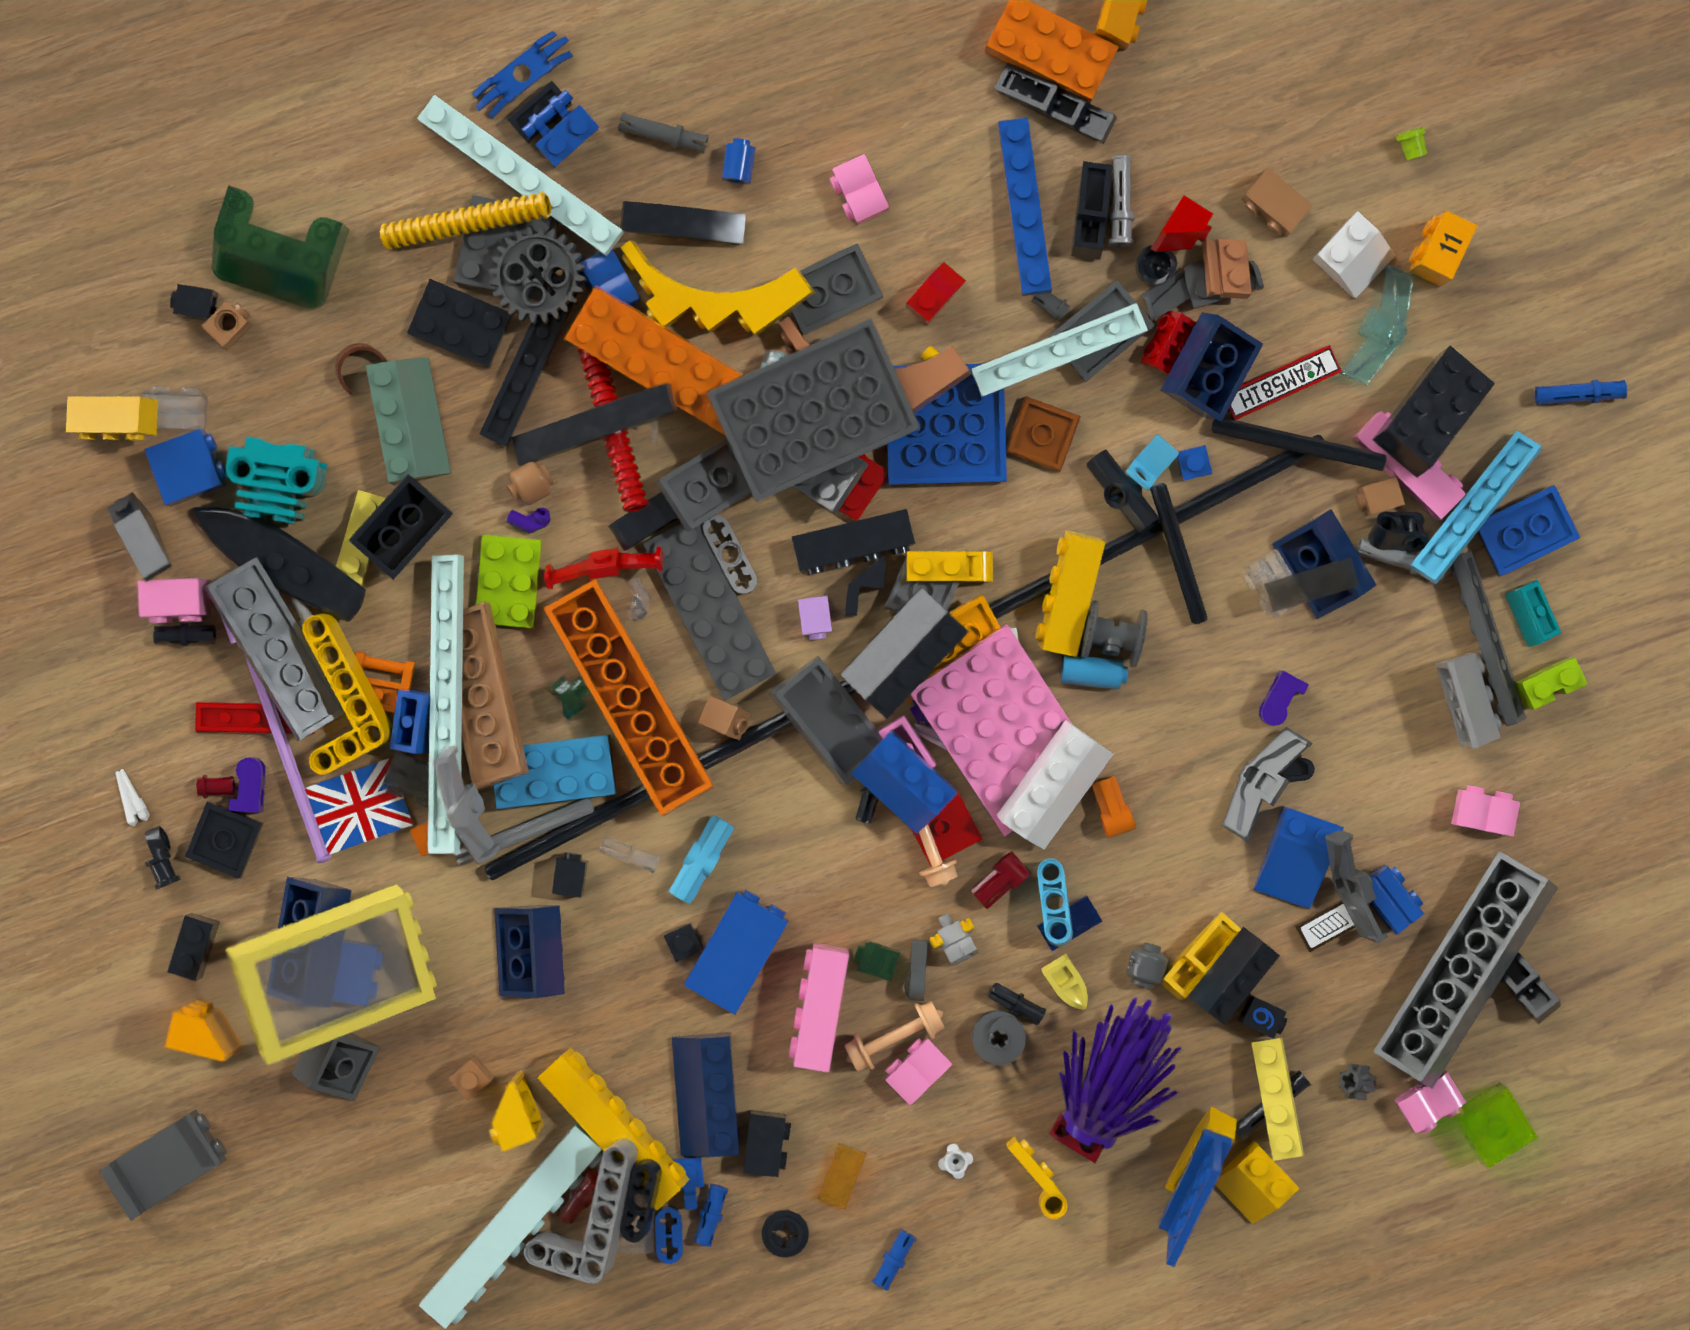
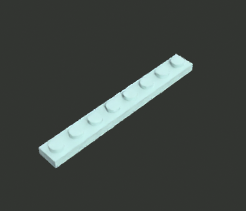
M436 95L433 96L417 118L422 124L519 194L529 197L531 193L538 195L539 192L544 191L551 203L550 216L605 256L610 253L624 234L622 229Z

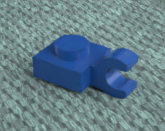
M694 1156L672 1159L685 1169L686 1175L690 1179L682 1188L684 1189L685 1210L697 1209L696 1187H704L702 1157Z

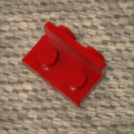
M1166 312L1158 322V329L1153 339L1144 349L1141 363L1154 367L1168 376L1196 322L1183 313Z
M865 454L858 457L864 460L868 467L839 509L855 521L859 520L888 476L886 469L866 457Z

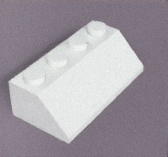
M1065 720L996 816L1003 824L1023 838L1045 849L1114 754Z

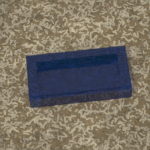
M1087 895L1069 906L1073 930L1072 939L1102 922ZM1041 922L1036 925L1051 951L1059 948L1048 941L1044 930V923ZM1056 925L1051 930V936L1054 939H1062L1067 934V928L1063 925Z

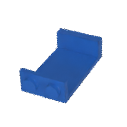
M746 889L743 893L737 890L732 902L684 983L685 987L736 1015L789 921L784 917L785 911L773 904L767 908L759 903V896Z

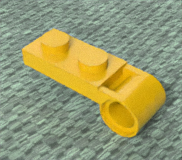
M907 551L906 582H993V552Z
M1014 1136L1006 1143L1007 1148L1044 1189L1039 1196V1205L1043 1214L1050 1219L1061 1218L1066 1213L1068 1205L1063 1193L1051 1178L1055 1173L1044 1161L1039 1164L1032 1155L1035 1153V1150L1025 1139L1019 1141ZM1050 1197L1061 1199L1060 1206L1055 1210H1049L1045 1207V1203Z

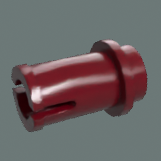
M203 775L202 778H197V795L203 796L204 799L212 795H234V776L208 778L207 775Z

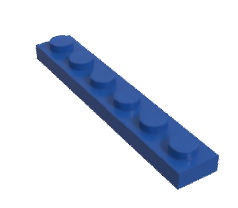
M1028 118L999 121L998 128L1022 296L1051 293L1052 285Z

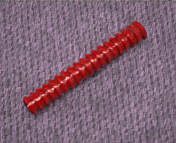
M579 348L577 350L578 354L582 356L580 362L584 364L582 369L587 373L585 379L589 381L587 386L589 390H592L590 396L594 399L592 402L593 406L598 407L618 400V395L614 394L616 388L612 386L613 378L609 377L611 370L607 368L608 364ZM628 430L603 438V441L607 442L605 444V449L609 451L607 456L609 459H612L610 466L614 468L612 471L613 476L617 477L615 479V484L619 485L617 491L619 494H622L620 501L624 503L622 506L623 511L634 512L645 508L649 502L647 499H644L646 492L641 489L644 485L642 481H639L641 475L637 472L639 469L638 465L634 464L636 457L632 455L634 450L633 447L629 446L631 440L626 437L629 434Z

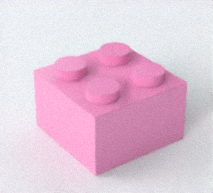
M193 578L149 580L148 582L138 581L139 617L148 618L149 623H173V617H178L179 622H202L203 616L211 615V599L204 589L205 586L210 584V580Z

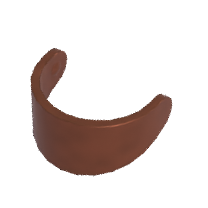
M355 343L349 345L337 357L335 365L337 378L350 395L353 392L343 382L341 377V367L348 355L359 350H367L375 353L383 362H387L386 358L376 348L368 344Z

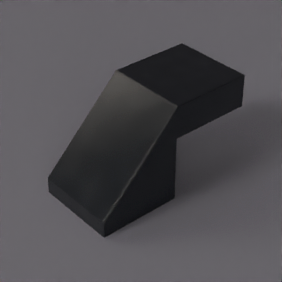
M880 558L848 584L845 615L857 616L860 587L883 589L886 559Z

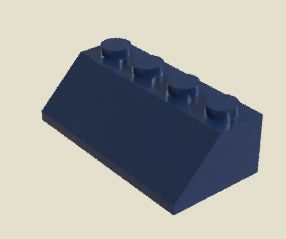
M731 1032L672 1037L681 1155L698 1157L739 1155L740 1145Z

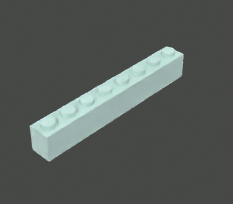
M578 1122L418 1305L445 1329L451 1322L455 1326L467 1313L464 1307L470 1300L474 1303L479 1300L487 1290L483 1285L490 1277L495 1281L506 1268L503 1262L509 1255L515 1258L526 1245L522 1242L529 1233L534 1236L545 1223L542 1220L543 1216L548 1211L554 1213L564 1202V1199L561 1197L568 1188L573 1191L584 1179L581 1175L587 1166L593 1169L601 1160L603 1154L600 1151L602 1149Z

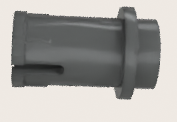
M1052 293L1035 294L1031 300L1032 303H1035L1051 314V319L1053 320L1057 318L1061 321L1070 307L1066 304V299L1062 301Z

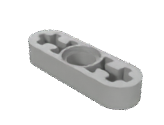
M715 515L704 522L703 532L732 588L740 594H748L755 589L757 577L726 518L721 515ZM714 520L718 524L723 522L725 525L721 529L723 536L726 538L728 535H731L733 539L732 541L722 543L718 548L714 545V542H719L717 535L708 532L712 527L711 522ZM727 546H734L739 552L738 559L733 563H727L722 559V550ZM742 561L746 564V567H741L745 576L751 575L752 580L749 581L750 587L744 589L742 585L736 586L735 582L739 580L736 571L732 574L728 572V568H734Z

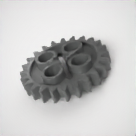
M542 226L539 227L537 234H534L531 227H527V236H523L517 230V240L513 241L506 237L508 247H497L502 253L501 258L492 257V260L498 264V267L489 269V272L496 275L497 278L489 283L491 286L499 287L493 293V296L495 298L504 297L499 305L502 308L511 305L508 314L514 316L519 311V320L522 322L525 321L528 315H530V320L533 324H536L538 316H541L543 322L548 324L549 315L551 314L557 320H560L559 310L562 309L569 314L570 310L567 304L569 302L578 304V301L573 297L574 294L584 293L578 287V283H583L587 280L579 275V272L584 271L586 266L576 263L583 256L581 253L572 254L576 248L573 242L565 246L567 241L566 235L563 234L556 239L557 232L555 229H552L548 236ZM541 247L546 248L547 255L545 259L538 262L534 261V251ZM521 255H525L531 264L539 272H542V277L555 291L554 296H551L537 279H534V274L520 259ZM519 266L523 267V277L517 281L511 280L510 273L512 269ZM557 270L565 271V280L560 284H553V273ZM535 289L542 290L543 297L541 301L534 304L530 303V293Z

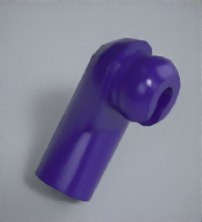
M540 507L537 508V511L525 516L515 510H511L506 523L527 533H534L545 528L550 523V512L548 509Z

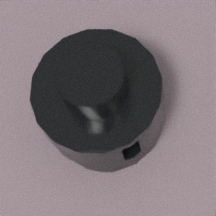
M1149 245L1142 250L1136 259V273L1140 280L1147 285H1163L1176 272L1178 264L1176 256L1172 251L1155 252L1150 249L1152 245Z

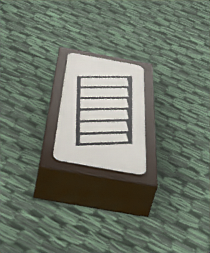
M1342 900L1298 923L1295 925V928L1308 952H1312L1354 929L1355 926Z

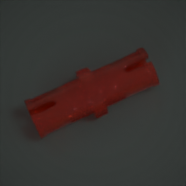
M589 1171L580 1185L571 1190L567 1202L557 1213L562 1222L573 1224L581 1211L590 1206L595 1193L598 1172Z

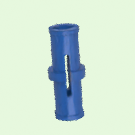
M710 1184L706 1203L699 1213L701 1219L693 1240L695 1243L707 1247L712 1246L718 1222L722 1221L723 1215L721 1212L729 1190L728 1188L717 1184Z
M900 1229L890 1251H886L883 1255L885 1260L872 1280L878 1287L883 1286L882 1289L886 1291L889 1290L900 1268L903 1269L906 1264L904 1260L917 1239L914 1235L906 1234L905 1230Z

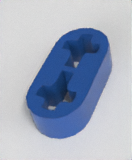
M669 1205L659 1209L655 1218L656 1253L659 1260L665 1264L676 1263L683 1253L682 1216L676 1207ZM666 1213H671V1217L677 1219V1221L672 1223V1232H666V1223L660 1221V1219L665 1217ZM672 1237V1246L678 1248V1251H674L673 1256L668 1257L667 1252L662 1251L661 1248H665L667 1238Z

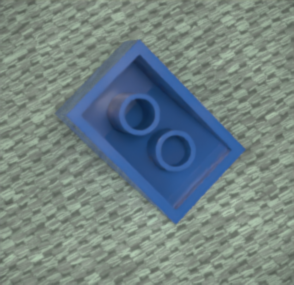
M1282 806L1254 890L1310 909L1330 865L1325 836L1336 831H1343L1344 827Z

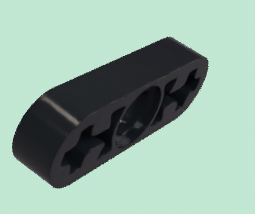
M652 1159L641 1160L631 1172L620 1232L624 1239L632 1243L641 1241L648 1234L651 1227L662 1176L661 1167ZM647 1169L648 1175L651 1177L646 1181L645 1186H640L645 1179V1173L642 1171ZM634 1195H643L647 1199V1207L638 1206L634 1201ZM637 1216H641L637 1220L636 1228L639 1229V1231L635 1232L634 1226H632L631 1224L635 1221Z

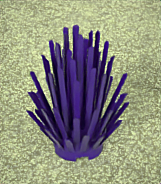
M1134 997L1124 1018L1122 1015L1115 1017L1100 1055L1114 1010L1113 1004L1109 1006L1104 1023H1097L1090 1061L1083 1085L1082 1077L1086 1041L1084 1037H1081L1079 1056H1077V1032L1073 1029L1071 1070L1069 1054L1064 1051L1065 1075L1061 1072L1059 1073L1066 1107L1062 1119H1065L1067 1122L1065 1128L1067 1132L1087 1146L1094 1142L1102 1144V1149H1108L1114 1146L1119 1137L1160 1122L1161 1120L1154 1119L1155 1116L1152 1115L1142 1119L1139 1118L1180 1092L1174 1090L1168 1095L1163 1096L1170 1090V1087H1166L1129 1113L1137 1103L1175 1069V1064H1172L1162 1073L1181 1050V1047L1175 1048L1170 1054L1171 1047H1169L1153 1064L1154 1059L1169 1038L1167 1036L1172 1030V1026L1168 1023L1172 1016L1171 1013L1166 1012L1160 1020L1154 1017L1149 1018V1015L1146 1013L1152 1003L1151 1000H1146L1142 1007H1135L1137 997Z

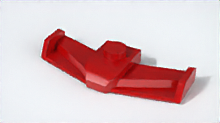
M618 547L593 551L588 559L554 570L551 564L546 565L544 580L547 588L551 590L554 584L589 575L590 580L619 575L620 569L657 568L658 572H661L663 570L665 553L662 547H656V553L619 552Z

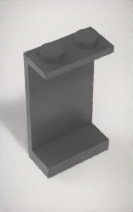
M197 1110L192 1111L99 1170L130 1221L227 1160L225 1156L227 1151L223 1143L218 1138L214 1139L209 1131L211 1125L204 1114H199Z

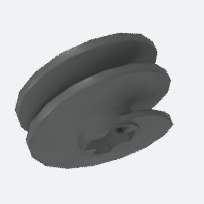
M992 1010L983 1014L976 1021L972 1031V1043L977 1054L983 1060L995 1065H1004L1013 1062L1021 1055L1026 1043V1034L1021 1022L1010 1012ZM995 1031H999L1001 1034L1006 1033L1007 1036L1003 1037L1004 1042L1002 1044H998L997 1041L991 1042Z

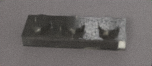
M1351 557L1264 583L1273 612L1360 586Z

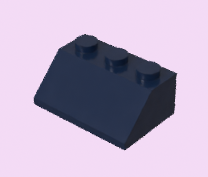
M1332 509L1272 543L1316 619L1356 600L1377 585Z
M560 905L494 908L499 996L543 998L565 994Z

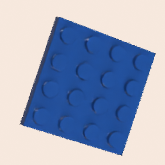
M966 364V366L968 367V369L970 370V372H971V369H972V368H975V367H977V366L982 365V364ZM893 366L894 369H895V368L907 367V366ZM971 374L914 414L920 429L887 443L888 485L1007 482L1004 389L981 397L974 377Z

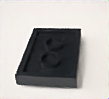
M429 279L407 333L490 368L512 316L504 309Z

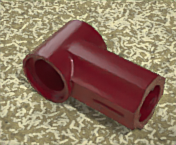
M1010 851L992 867L993 870L970 890L986 909H989L1010 889L1014 890L1031 875V872L1013 851Z

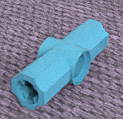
M713 814L699 840L694 842L684 859V866L668 892L682 901L691 904L700 890L706 877H709L721 857L720 852L735 827Z

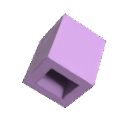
M828 596L799 599L802 635H809V640L827 638L826 632H832Z

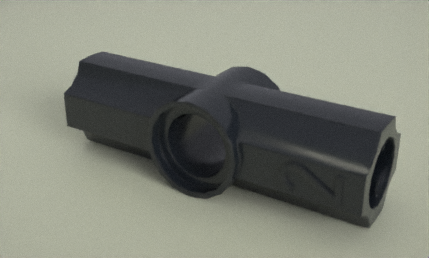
M1107 449L1090 459L1087 463V468L1104 488L1106 503L1114 509H1120L1139 535L1146 533L1160 521L1159 516L1142 496V486L1125 474Z

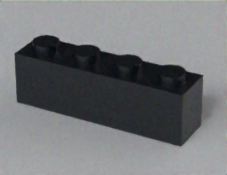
M907 509L791 536L799 571H806L807 576L824 572L823 566L835 564L836 569L853 565L852 559L863 557L864 562L882 558V552L892 550L893 555L910 551L909 546L915 544Z

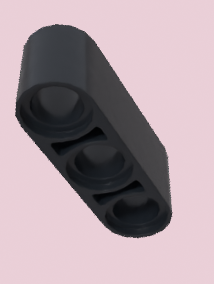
M662 492L648 500L649 504L645 508L628 512L608 526L624 551L678 519V516Z

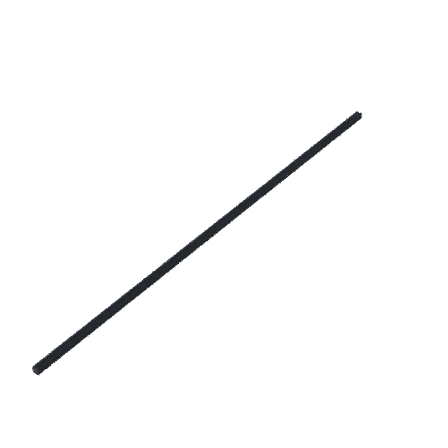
M1315 435L1311 437L1324 440L1321 435ZM1290 450L1282 452L1176 507L1174 511L1178 523L1181 524L1312 455ZM1160 521L1142 535H1139L1134 529L1105 544L1100 565L1164 533ZM1050 573L989 604L995 618L998 619L1050 592L1052 583L1049 582ZM846 680L840 682L849 695L857 692ZM781 712L745 731L740 741L731 738L698 755L707 770L793 724ZM641 785L594 809L593 813L573 820L486 865L485 872L490 880H495L651 799L644 785Z

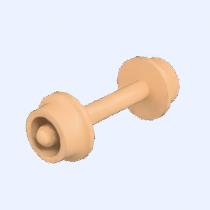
M927 824L919 832L932 867L921 871L920 876L926 878L929 887L939 884L946 887L948 881L958 877L955 868L957 860L951 859L942 862Z
M932 1001L922 1005L916 1003L914 1005L919 1013V1018L865 1045L859 1034H854V1039L844 1045L848 1053L846 1061L853 1063L857 1072L867 1068L873 1070L875 1067L870 1055L924 1028L928 1031L931 1039H935L936 1033L945 1028L941 1020L943 1011L936 1010Z

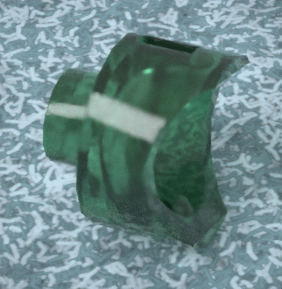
M563 675L545 688L552 695L561 698L562 714L568 720H571L587 708L583 698L591 691L580 676L570 682Z

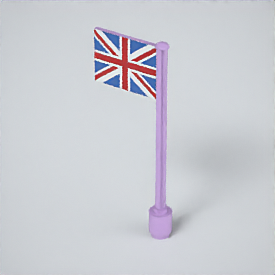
M222 619L230 643L236 644L237 641L235 640L226 623ZM246 658L317 857L315 862L325 863L331 859L333 853L413 825L390 758L305 788L276 706Z

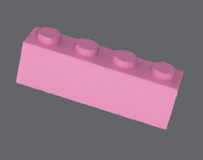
M1382 411L1376 413L1352 440L1364 450L1385 454L1387 459L1383 470L1391 478L1396 476L1399 486L1435 521L1441 520L1466 495L1461 489L1463 484L1454 475L1450 474L1448 476L1440 469L1442 464L1439 460L1436 461L1432 468L1416 478L1372 440L1391 415L1389 412L1384 414Z

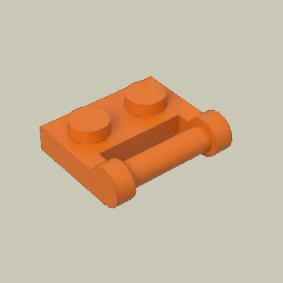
M357 651L355 656L362 669L365 667L402 674L401 683L367 677L383 709L395 713L398 690L411 689L416 662L406 660L405 663L367 656L365 652ZM352 677L350 679L349 687H351L353 684ZM359 699L358 706L367 707L365 702Z

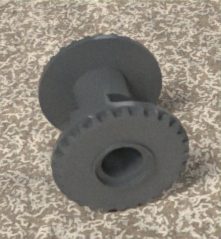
M1096 600L1092 601L1083 630L1081 657L1087 658L1091 645L1096 644L1103 648L1102 652L1111 656L1120 655L1122 650L1131 651L1129 666L1132 668L1136 667L1145 640L1147 611H1140L1136 624L1120 621L1118 626L1114 625V620L1097 617L1099 602Z

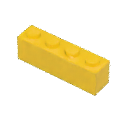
M1067 530L1064 537H1060L1056 551L1059 555L1057 566L1052 567L1049 582L1052 583L1050 595H1045L1042 605V611L1045 612L1043 623L1038 624L1035 633V640H1038L1037 644L1042 650L1077 657L1106 543L1101 538Z

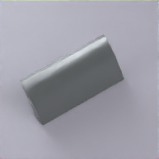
M819 656L798 669L768 693L840 784L848 785L855 779L851 773L883 739L878 730Z

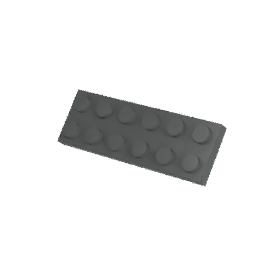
M681 523L643 543L647 553H656V547H662L665 553L663 570L658 572L724 701L776 674L700 525L687 532Z
M257 557L204 587L297 741L345 713L303 632Z

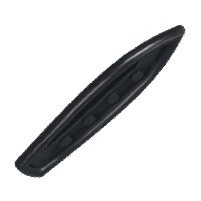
M194 507L192 509V513L202 530L228 559L240 567L257 557L277 590L346 622L351 621L362 607L366 589L282 529L260 518L243 516V512L229 508Z

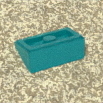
M1538 579L1505 594L1528 647L1544 643L1562 633Z

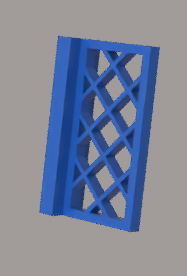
M1204 1128L1159 1221V1228L1168 1232L1166 1264L1175 1267L1221 1173V1166L1232 1146L1231 1138Z

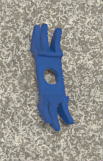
M551 31L538 39L533 46L496 75L488 78L472 93L474 97H479L494 84L496 87H493L476 105L477 110L480 111L493 100L503 95L504 97L489 113V116L493 119L504 107L513 102L517 96L545 74L550 73L558 65L573 57L572 53L568 51L551 59L550 62L548 61L557 50L569 41L568 38L565 36L540 51L541 47L557 36L554 31ZM525 65L529 67L531 75L527 81L520 82L514 78L513 73L517 66Z

